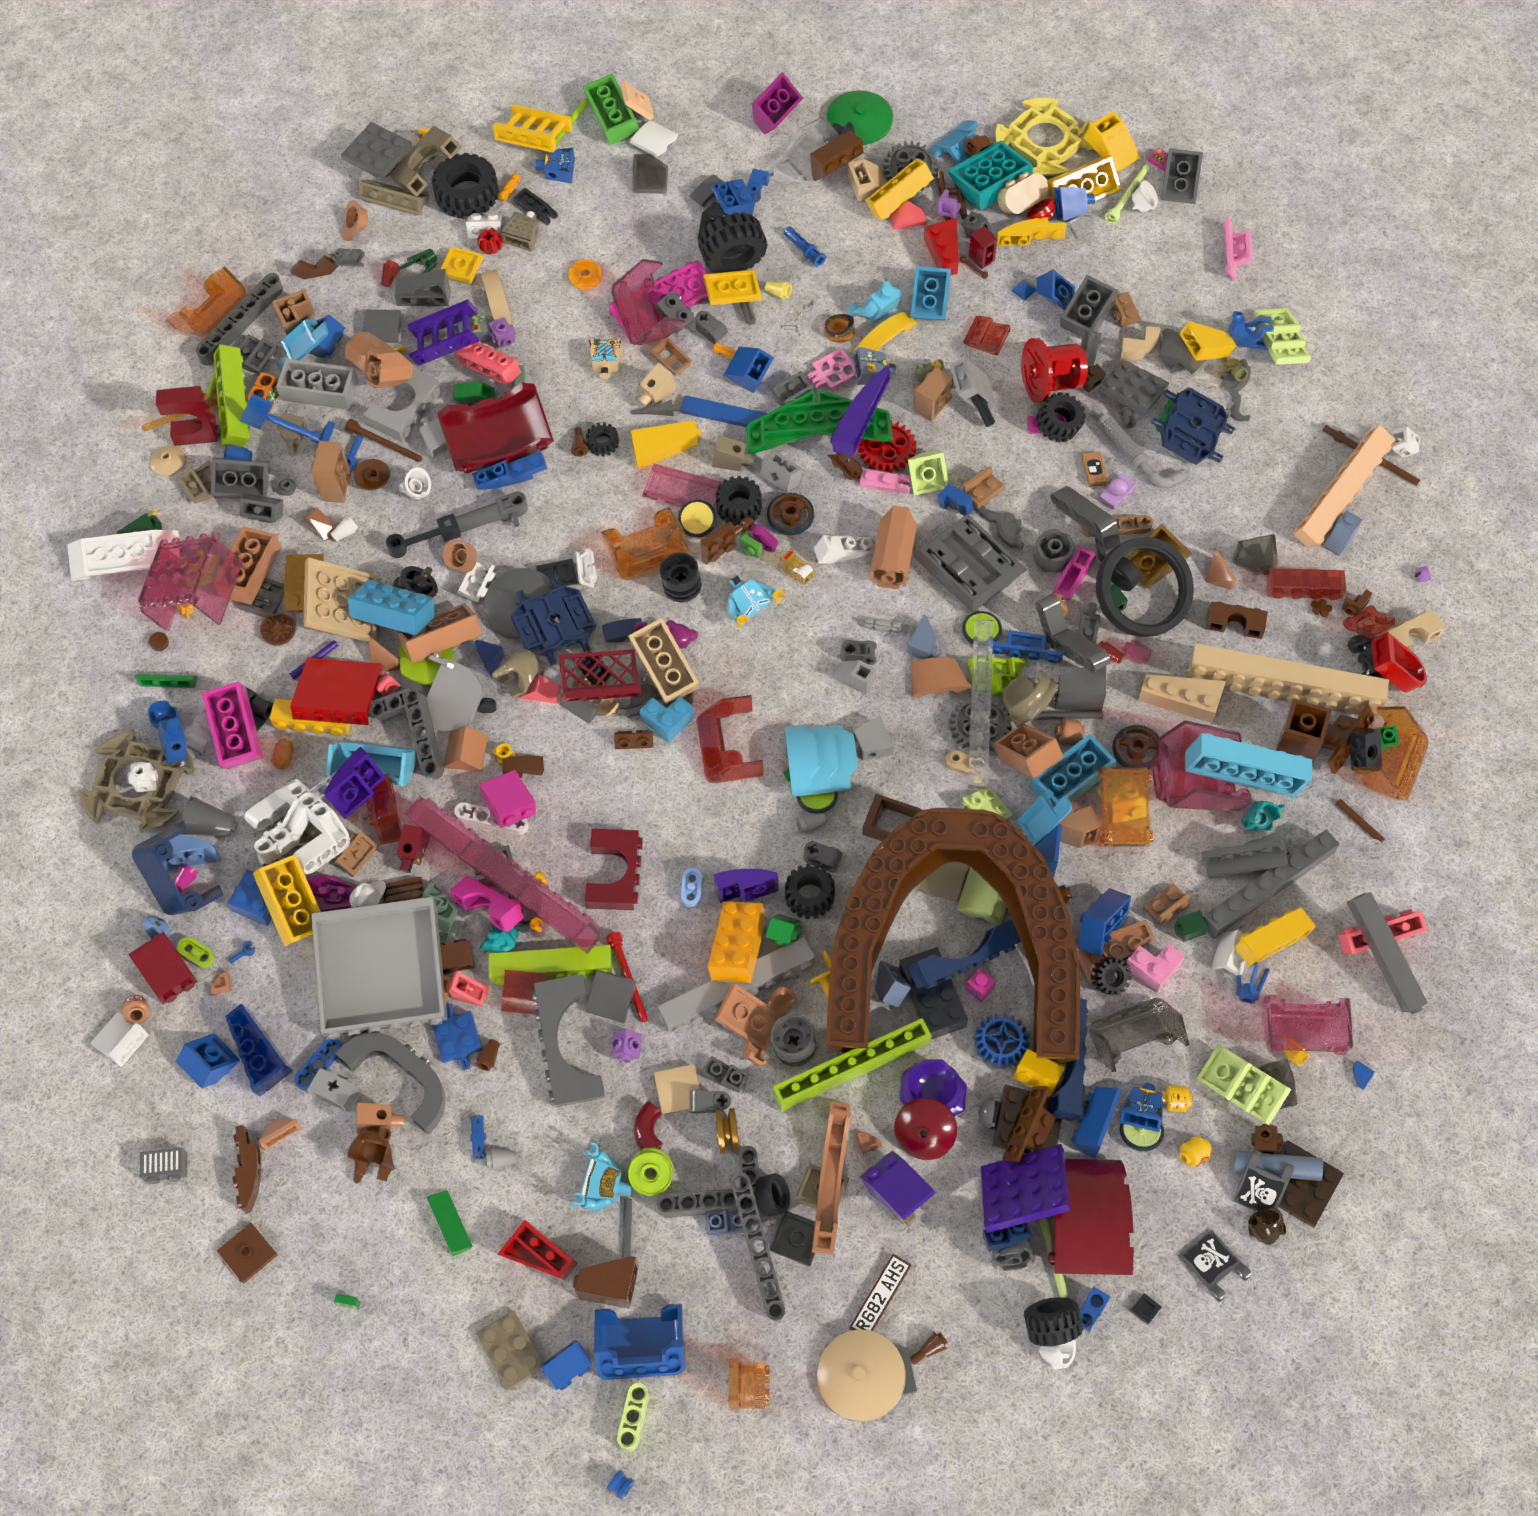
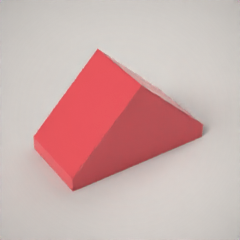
M909 201L905 202L890 215L893 229L927 224L924 210Z
M537 675L531 681L527 692L520 695L519 698L557 704L561 687L544 676Z
M455 971L448 990L454 1000L482 1006L488 987L459 971Z

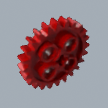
M891 420L892 441L882 442L862 439L858 447L860 459H864V464L869 463V468L875 466L876 471L882 469V472H885L887 469L892 473V469H895L899 472V467L901 466L905 469L908 459L915 456L917 448L916 440H914L915 435H911L910 429L905 431L906 425L899 427V422L892 425Z

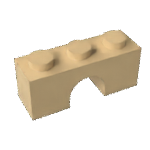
M1430 610L1426 613H1419L1410 621L1408 619L1403 621L1396 628H1388L1384 633L1389 632L1408 649H1411L1413 641L1409 635H1416L1424 643L1440 637L1445 626L1433 610Z

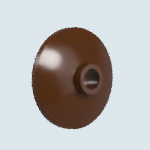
M378 459L365 460L354 471L356 484L364 490H377L383 487L390 478L389 467L385 462Z

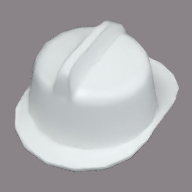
M1143 181L1132 194L1133 210L1138 209L1142 213L1151 209L1155 210L1158 204V196L1154 187L1148 181Z
M378 880L369 885L366 883L358 885L352 891L349 898L352 908L379 904L385 892L386 883Z

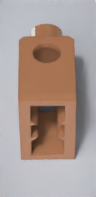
M357 1104V1134L368 1128H388L391 1131V1126H404V1114L392 1113L391 1105Z

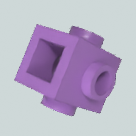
M505 317L488 323L490 339L493 344H497L499 349L515 343L514 335L516 331L512 324H508Z
M629 1029L613 1032L610 1056L618 1058V1061L623 1063H629L631 1060L638 1059L641 1052L642 1034Z

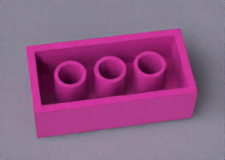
M235 682L203 692L202 696L219 765L225 769H231L263 759L246 686L240 682Z

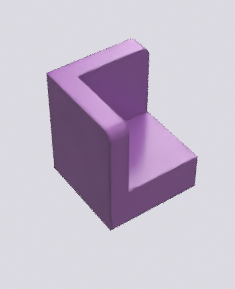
M945 189L938 200V214L955 218L961 208V204L957 203L956 199L949 198V190Z

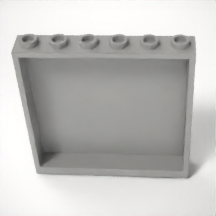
M433 897L311 914L321 1034L324 1037H327V1039H338L340 1035L344 1034L359 1036L360 1032L379 1033L381 1029L387 1028L390 1031L400 1030L401 1026L409 1025L410 1028L421 1027L422 1023L430 1022V1025L442 1024V1021L448 1020L437 906Z

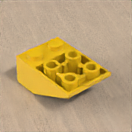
M1114 111L1090 124L1083 137L1101 157H1112L1116 173L1140 159V155L1124 121Z

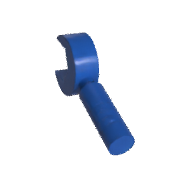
M360 435L356 436L349 454H345L347 462L351 463L349 467L351 472L357 467V461L354 456L363 440V437Z

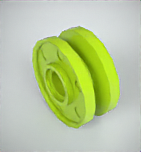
M648 1147L638 1151L632 1157L629 1165V1181L638 1193L646 1196H654L664 1192L670 1186L673 1178V1163L670 1156L663 1150L655 1147ZM647 1168H654L656 1173L649 1175L645 1170Z

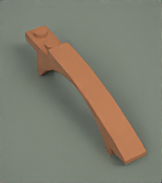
M833 1101L829 1103L812 1252L833 1256L838 1228V1206L842 1170L851 1117V1104Z

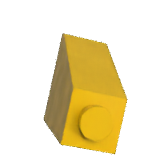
M1191 321L1187 322L1179 333L1195 360L1229 357L1237 346L1228 332Z

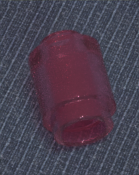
M1132 639L1131 642H1126L1122 652H1125L1124 657L1139 664H1147L1152 650L1148 649V646Z

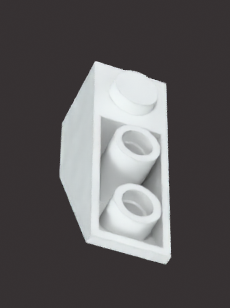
M823 535L814 547L818 563L834 564L874 554V547L870 537Z

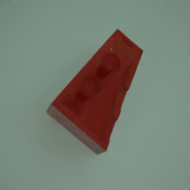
M390 773L384 774L386 778L372 789L375 794L366 801L368 812H371V814H368L370 826L374 825L380 845L397 842L401 836L399 826L401 823L400 818H398L397 802Z

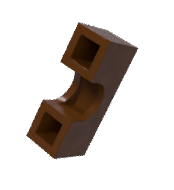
M1211 601L1208 609L1206 630L1224 633L1227 623L1236 621L1244 628L1243 636L1262 639L1266 628L1268 611L1259 608H1247L1241 605L1225 604L1220 601Z

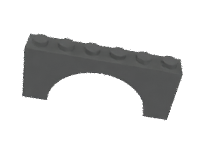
M583 974L534 983L535 989L531 990L533 1002L537 1001L538 1009H535L536 1021L541 1022L542 1028L538 1030L540 1042L544 1041L545 1049L542 1050L543 1062L548 1063L549 1069L545 1070L547 1083L551 1082L552 1090L549 1091L550 1103H554L557 1108L605 1098L601 1075H585L574 1070L563 1059L558 1046V1027L562 1016L573 1003L587 998Z

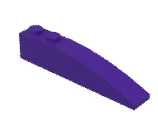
M886 365L861 389L849 405L842 419L838 421L837 430L835 433H832L830 438L833 452L854 456L891 379L890 366Z

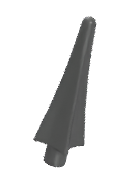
M672 400L650 407L633 410L631 413L633 415L674 416V411H680V404H672Z

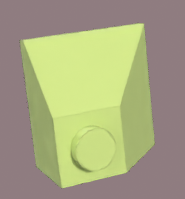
M939 449L927 451L908 459L914 496L943 490L947 486L948 478L944 453Z

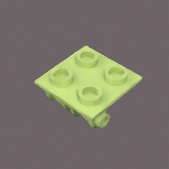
M990 787L962 798L964 809L987 810L997 813L1006 819L1013 816Z

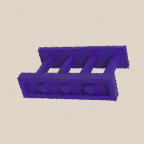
M467 299L409 323L408 330L417 338V350L409 353V357L420 366L479 342V338L470 330L469 318L478 315L477 308ZM462 321L463 332L454 335V324ZM447 327L448 338L439 341V330ZM432 334V344L424 347V336Z

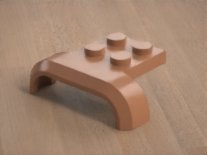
M732 984L714 1020L744 1039L746 1042L742 1051L743 1057L753 1064L761 1066L767 1064L764 1054L771 1041V1029L774 1023L780 1017H783L790 1006L798 1002L795 993L783 986L775 990L764 1003L739 985Z

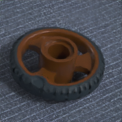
M792 492L784 493L770 502L767 509V519L770 526L775 531H778V533L797 535L803 533L813 523L814 508L805 496L803 497L801 494ZM785 502L782 508L778 506L780 503ZM807 509L808 517L801 524L799 523L800 511ZM781 516L782 522L789 527L780 525L774 517Z
M1131 725L1121 729L1116 734L1112 744V751L1115 759L1122 767L1130 771L1142 772L1150 770L1159 763L1163 754V744L1158 734L1151 728L1149 729L1142 725ZM1141 733L1148 736L1149 738L1146 739L1141 735H1136L1130 738L1128 734ZM1119 745L1128 747L1127 755L1132 759L1131 761L1123 757ZM1147 749H1156L1153 759L1143 763L1142 759L1146 756Z

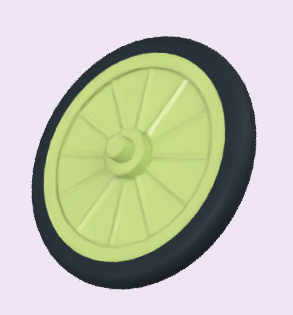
M1120 1123V1135L1125 1144L1137 1151H1151L1157 1148L1163 1141L1164 1127L1161 1123L1160 1132H1155Z

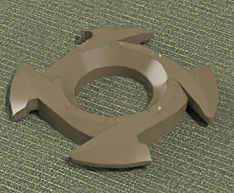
M130 730L107 739L95 749L97 754L107 756L97 773L92 786L93 790L81 789L78 792L85 812L95 823H100L105 808L115 815L142 821L139 825V831L142 833L167 823L179 813V810L176 808L165 809L164 807L171 799L181 774L187 773L190 775L195 770L187 749L185 761L167 764L162 748L134 742L136 739L134 730ZM174 744L172 749H176L177 744ZM134 762L151 763L158 772L156 790L149 791L135 798L125 797L117 792L115 787L116 777L125 766Z

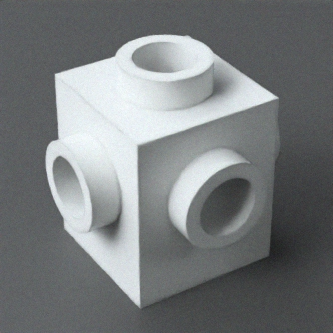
M1408 427L1391 433V436L1395 438L1391 444L1395 453H1398L1401 457H1408L1419 452L1420 438Z
M139 762L131 764L127 777L129 784H132L135 791L156 790L158 772L154 770L151 763Z

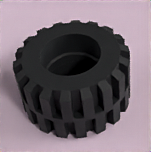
M1058 392L1057 395L1054 393L1045 400L1038 410L1036 424L1040 425L1039 431H1043V436H1048L1049 440L1053 441L1055 439L1059 443L1061 440L1067 442L1068 439L1071 440L1085 423L1086 413H1083L1085 408L1081 406L1080 400L1077 401L1075 396H1069V393L1064 395L1062 392ZM1055 412L1063 414L1067 422L1060 421L1056 417Z
M732 476L729 477L730 480L725 479L723 484H720L718 490H716V508L722 520L725 519L726 523L732 522L734 526L740 524L741 520L745 517H751L755 521L762 509V496L759 485H755L754 480L749 481V477L741 478V476H737V478H734ZM738 497L747 499V501L742 504H734L730 502L732 499Z
M806 864L804 868L801 865L798 866L797 871L795 869L791 871V876L788 875L787 883H785V900L787 906L791 907V912L795 913L797 911V916L802 917V915H805V919H810V916H814V919H816L818 914L823 916L826 914V910L829 911L831 909V904H834L835 882L830 872L826 874V869L823 867L819 869V865L814 864V867ZM805 885H815L822 892L817 897L806 898L798 891Z
M1062 1297L1043 1299L1028 1306L1024 1311L1029 1341L1035 1345L1058 1346L1071 1342L1082 1334L1083 1326L1079 1306L1073 1299Z

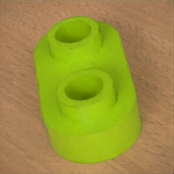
M192 937L181 939L177 945L180 955L199 968H208L215 961V955L212 950ZM188 947H192L190 951H186ZM203 957H208L206 961H202Z

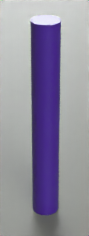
M333 640L311 658L322 659L338 647V643ZM305 662L289 673L293 680L301 675Z

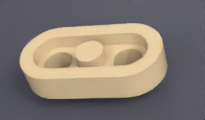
M951 751L946 756V765L950 770L971 777H977L983 772L984 763L978 757L960 751Z

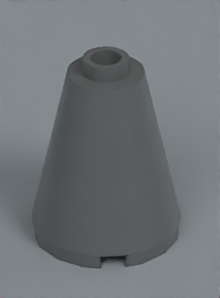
M190 796V800L187 801L181 820L185 823L187 829L186 832L182 833L184 835L230 836L231 833L236 832L238 825L234 816L193 796Z
M1028 1239L1016 1245L992 1251L991 1258L992 1266L995 1269H998L997 1266L1003 1267V1271L1027 1267V1262L1031 1260L1033 1263L1035 1260V1255Z

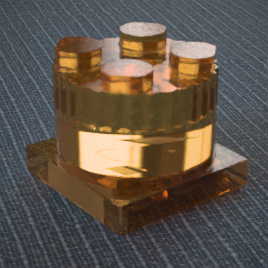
M730 1358L729 1408L731 1412H739V1409H765V1406H770L769 1388H765L766 1383H770V1365H765V1363L739 1362L738 1358Z

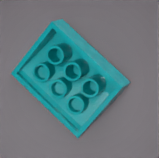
M1000 140L949 169L948 174L968 202L981 211L997 202L998 192L1006 186V182L1013 179L1017 180L1019 175L1024 172L1033 173V164Z

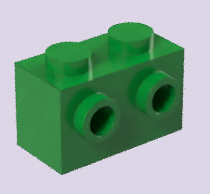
M776 914L771 917L766 937L774 939V943L786 946V944H790L800 937L802 926H800L801 920Z

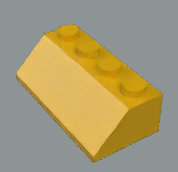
M1101 157L1047 180L1049 186L1048 195L1053 198L1054 202V187L1086 188L1087 194L1093 193L1095 195V201L1121 190L1112 157Z

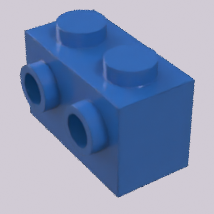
M574 1340L541 1364L539 1368L553 1389L558 1390L560 1388V1390H564L572 1383L571 1379L576 1375L581 1377L590 1370L588 1366L593 1362L579 1341Z

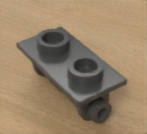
M338 248L335 254L329 253V256L338 266H364L361 260L365 253L361 249Z
M1084 329L1080 346L1086 354L1089 367L1094 366L1102 333Z

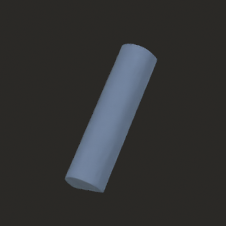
M1235 1150L1234 1173L1244 1174L1252 1152ZM1261 1153V1158L1257 1165L1259 1168L1281 1176L1286 1163L1294 1165V1172L1291 1178L1322 1180L1323 1158Z

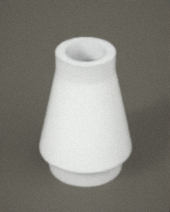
M349 516L347 519L344 518L330 534L338 542L356 533L355 530L358 529V526Z

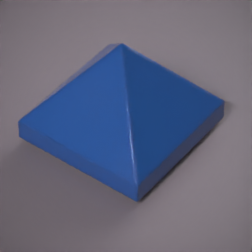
M1022 280L1012 289V292L1024 301L1036 291L1025 280Z

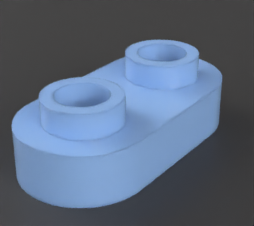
M688 868L682 875L681 901L686 907H695L701 900L702 874L696 868ZM694 877L696 880L694 882H690L689 879ZM689 896L695 897L693 900L687 899Z

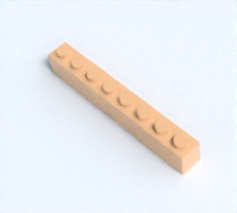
M1381 425L1371 428L1294 530L1293 534L1306 547L1318 546L1324 541L1325 538L1323 536L1334 527L1333 523L1335 520L1343 515V509L1354 500V494L1363 488V482L1372 476V470L1382 462L1383 455L1391 450V444L1395 438Z

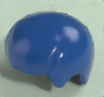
M166 700L156 701L148 709L149 721L156 729H159V722L162 720L179 718L176 707L171 706Z

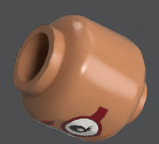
M141 995L128 996L123 1001L121 1008L123 1019L132 1025H135V1023L141 1024L146 1021L150 1011L148 1001Z

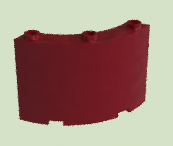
M521 382L514 388L504 392V397L496 400L492 397L479 401V405L471 407L468 404L447 405L437 413L456 472L467 474L505 460L507 463H511L538 451L546 450L548 445L554 442L534 383Z
M1065 1159L1070 1211L1051 1216L1052 1252L1048 1253L1049 1266H1052L1055 1274L1133 1275L1134 1247H1130L1129 1233H1134L1130 1188L1129 1184H1125L1127 1174L1122 1160Z

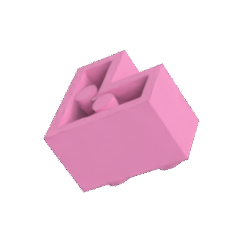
M1169 943L1157 957L1139 945L1128 958L1126 964L1129 966L1127 969L1131 970L1134 976L1155 992H1158L1182 964L1185 955Z

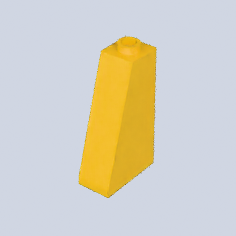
M695 420L631 430L637 470L698 445V438L701 437L700 427H696Z

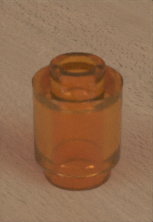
M280 739L275 744L271 763L275 768L285 769V767L290 766L294 752L293 743L286 739Z

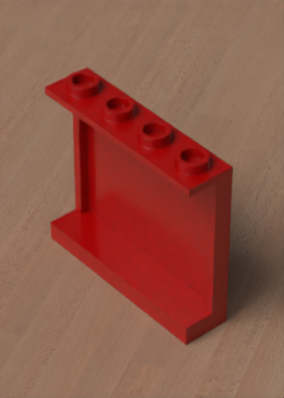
M307 658L290 705L292 718L295 720L369 726L368 713L379 678L383 675L382 663Z

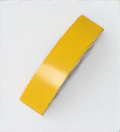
M905 311L893 315L873 329L855 348L854 352H856L858 347L879 351V348L903 331L905 333L917 324V321L910 318V315Z

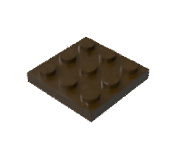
M1006 1084L1003 1086L992 1146L1006 1149L1030 1091ZM1047 1096L1043 1105L1048 1112L1050 1109L1049 1096ZM1055 1118L1043 1149L1058 1144L1062 1119ZM1025 1147L1023 1154L1031 1152Z
M1289 1140L1285 1142L1279 1153L1281 1155L1318 1158ZM1323 1161L1322 1180L1291 1178L1278 1207L1314 1228L1344 1173Z

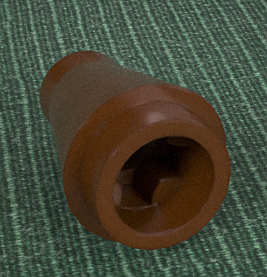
M489 1039L486 1046L475 1058V1065L481 1070L490 1071L495 1066L500 1043L494 1039Z

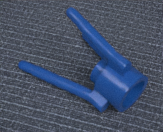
M1258 962L1254 963L1250 983H1245L1242 987L1241 975L1236 976V995L1239 996L1240 1001L1253 1004L1256 1000H1259L1260 992L1270 969L1267 968L1257 989L1254 983Z

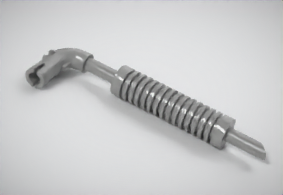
M1093 403L1092 413L1099 419L1097 425L1136 469L1141 467L1150 477L1149 480L1153 484L1161 488H1172L1188 478V474L1183 468L1165 477L1161 476L1158 472L1155 473L1147 464L1149 458L1109 413L1104 415Z

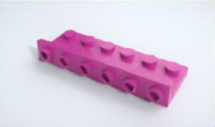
M699 260L689 262L683 268L673 270L666 277H659L654 283L646 284L640 290L628 293L625 298L613 301L609 305V314L615 317L628 339L664 321L654 307L671 291L679 294L683 304L689 308L707 299L708 296L703 279L704 274H707Z

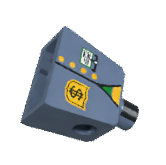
M858 347L852 357L857 385H866L886 365L890 366V373L895 374L896 365L887 363L884 352Z

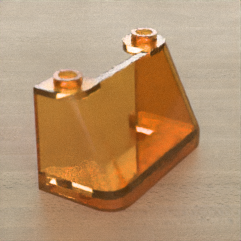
M224 266L205 280L204 288L210 297L198 309L187 310L183 307L180 311L171 314L166 321L175 329L201 337L206 336L245 298L246 288Z
M669 507L659 510L655 514L654 526L621 537L620 532L615 528L601 532L607 550L622 579L631 580L658 570L661 562L673 553L689 554L683 527Z
M1142 767L1099 768L1098 779L1103 781L1100 784L1101 831H1104L1102 837L1099 838L1100 847H1149V844L1153 843V831H1150L1149 783H1152L1151 771L1148 772V768Z

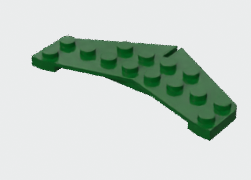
M818 389L819 402H815L814 390L790 401L747 425L748 453L762 452L816 434L832 435L837 430L838 421L842 419L853 400ZM876 408L862 439L882 442L892 441L890 413Z

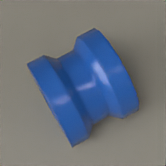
M619 1470L609 1482L607 1489L615 1491L617 1497L622 1500L632 1488L635 1480L627 1478L624 1472Z

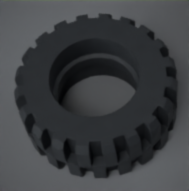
M458 153L451 159L446 158L444 162L441 161L433 172L432 186L436 202L443 212H448V215L452 217L457 215V218L463 219V217L468 218L473 213H486L490 210L489 207H493L496 203L495 200L498 199L499 188L495 169L482 156L479 157L473 153L472 155H469V153L459 155ZM464 181L478 183L467 190L453 188L458 183Z
M734 212L731 215L726 214L724 217L716 218L713 223L710 222L707 228L703 229L698 240V247L705 265L713 273L751 269L754 267V264L761 261V257H764L768 246L759 220L753 215L741 212V214Z

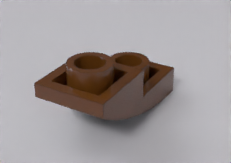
M522 755L503 758L502 775L516 770L520 778H522L523 773L542 776L544 772L543 756Z

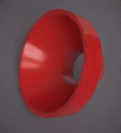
M1047 198L1035 205L1027 213V219H1042L1048 217V220L1051 219L1055 209L1053 198Z

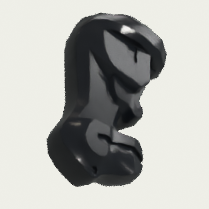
M1361 631L1359 635L1353 636L1348 641V648L1354 654L1360 653L1357 661L1362 665V675L1386 679L1374 669L1372 640L1377 638V636L1367 631Z

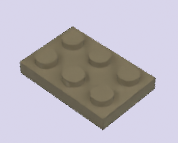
M514 1310L476 1332L507 1391L541 1371L539 1366L543 1362Z

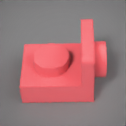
M385 672L379 678L376 690L385 697L395 693L401 685Z

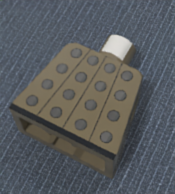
M528 211L525 216L515 214L501 231L502 242L532 252L539 233L536 214L532 211Z

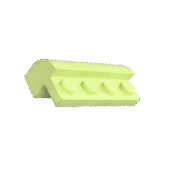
M970 868L956 910L970 919L983 918L993 926L1000 925L1007 906L1000 895L976 871Z

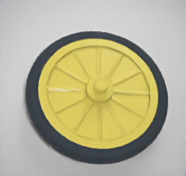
M699 499L691 500L684 504L678 515V523L681 530L691 537H703L713 530L717 519L712 505Z

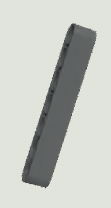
M276 273L266 275L198 344L195 351L202 365L208 366L213 364L214 352L220 344L230 346L272 301L282 293L283 286L279 275Z
M736 1173L731 1179V1187L765 1312L770 1320L779 1321L784 1317L785 1306L751 1182L745 1173ZM739 1177L747 1181L746 1186L742 1189L734 1185L735 1180ZM748 1198L752 1201L753 1205L749 1210L741 1208L740 1202L742 1199ZM754 1219L758 1222V1228L755 1231H749L746 1228L748 1220ZM756 1240L762 1241L764 1244V1249L759 1253L752 1250V1243ZM767 1262L770 1265L769 1272L761 1274L757 1269L758 1264ZM767 1283H772L776 1287V1292L771 1296L766 1295L763 1291ZM774 1304L779 1305L782 1309L779 1317H772L769 1313L770 1307Z

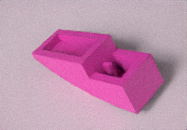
M1079 545L1052 593L1060 594L1070 601L1094 563L1096 553Z

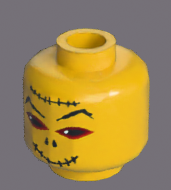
M1169 1084L1166 1087V1091L1161 1092L1163 1094V1104H1165V1109L1169 1112L1185 1113L1192 1106V1091H1189L1187 1086Z

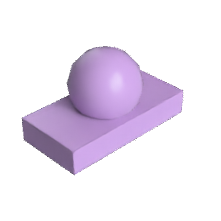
M1122 473L1118 478L1112 480L1110 486L1099 496V500L1111 509H1114L1136 487V483Z

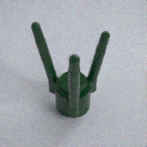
M429 248L408 257L407 261L410 262L398 267V270H402L420 261L422 265L428 266L422 273L429 272L431 268L436 266L437 256Z

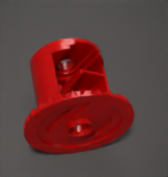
M1030 338L1024 345L1021 358L1022 380L1029 398L1035 403H1042L1049 397L1051 391L1081 388L1085 384L1088 375V362L1083 348L1077 343L1047 347L1040 338Z

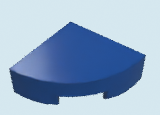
M1356 1061L1353 1066L1354 1078L1357 1085L1364 1090L1375 1071Z

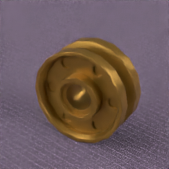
M729 1108L728 1118H724L722 1110L717 1109L716 1129L720 1154L726 1153V1145L731 1143L734 1153L739 1152L735 1108Z

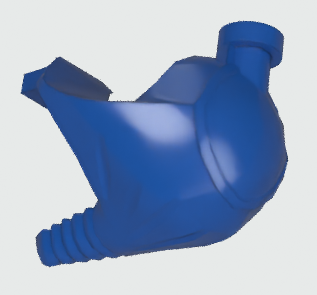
M1233 311V320L1229 325L1228 333L1235 344L1245 348L1267 349L1265 343L1259 340L1263 337L1264 332H1274V326L1263 324L1257 331L1254 332V330L1261 322L1272 323L1271 317L1259 315L1256 319L1245 323L1243 313Z

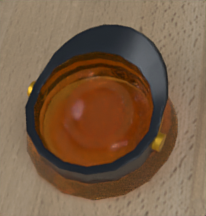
M848 314L830 316L825 322L824 335L827 339L836 343L850 341L855 335L854 318Z

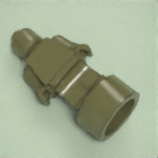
M1230 357L1225 358L1226 364L1224 366L1226 372L1231 371L1232 376L1237 381L1245 380L1248 376V371L1242 366V361L1231 359Z

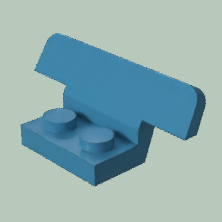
M972 120L965 121L930 147L931 154L935 153L936 159L942 153L949 152L956 165L967 160L970 156L965 151L964 142L967 138L977 135L974 129L979 126L978 123Z
M314 318L304 320L281 341L287 356L277 364L280 371H282L285 359L301 360L327 337L328 328L326 322H323L314 330V327L318 325L317 321Z
M1048 788L1017 820L1018 824L1027 834V839L1034 847L1072 811V804L1067 795L1054 807L1050 800L1054 793Z

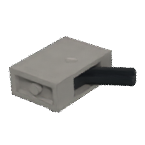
M966 357L950 364L955 386L950 388V393L952 395L958 394L961 402L966 401L980 413L986 427L995 424L990 409L996 406L989 377Z

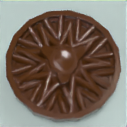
M275 613L264 619L261 624L260 633L268 644L280 646L288 643L293 638L296 626L290 616L284 613Z

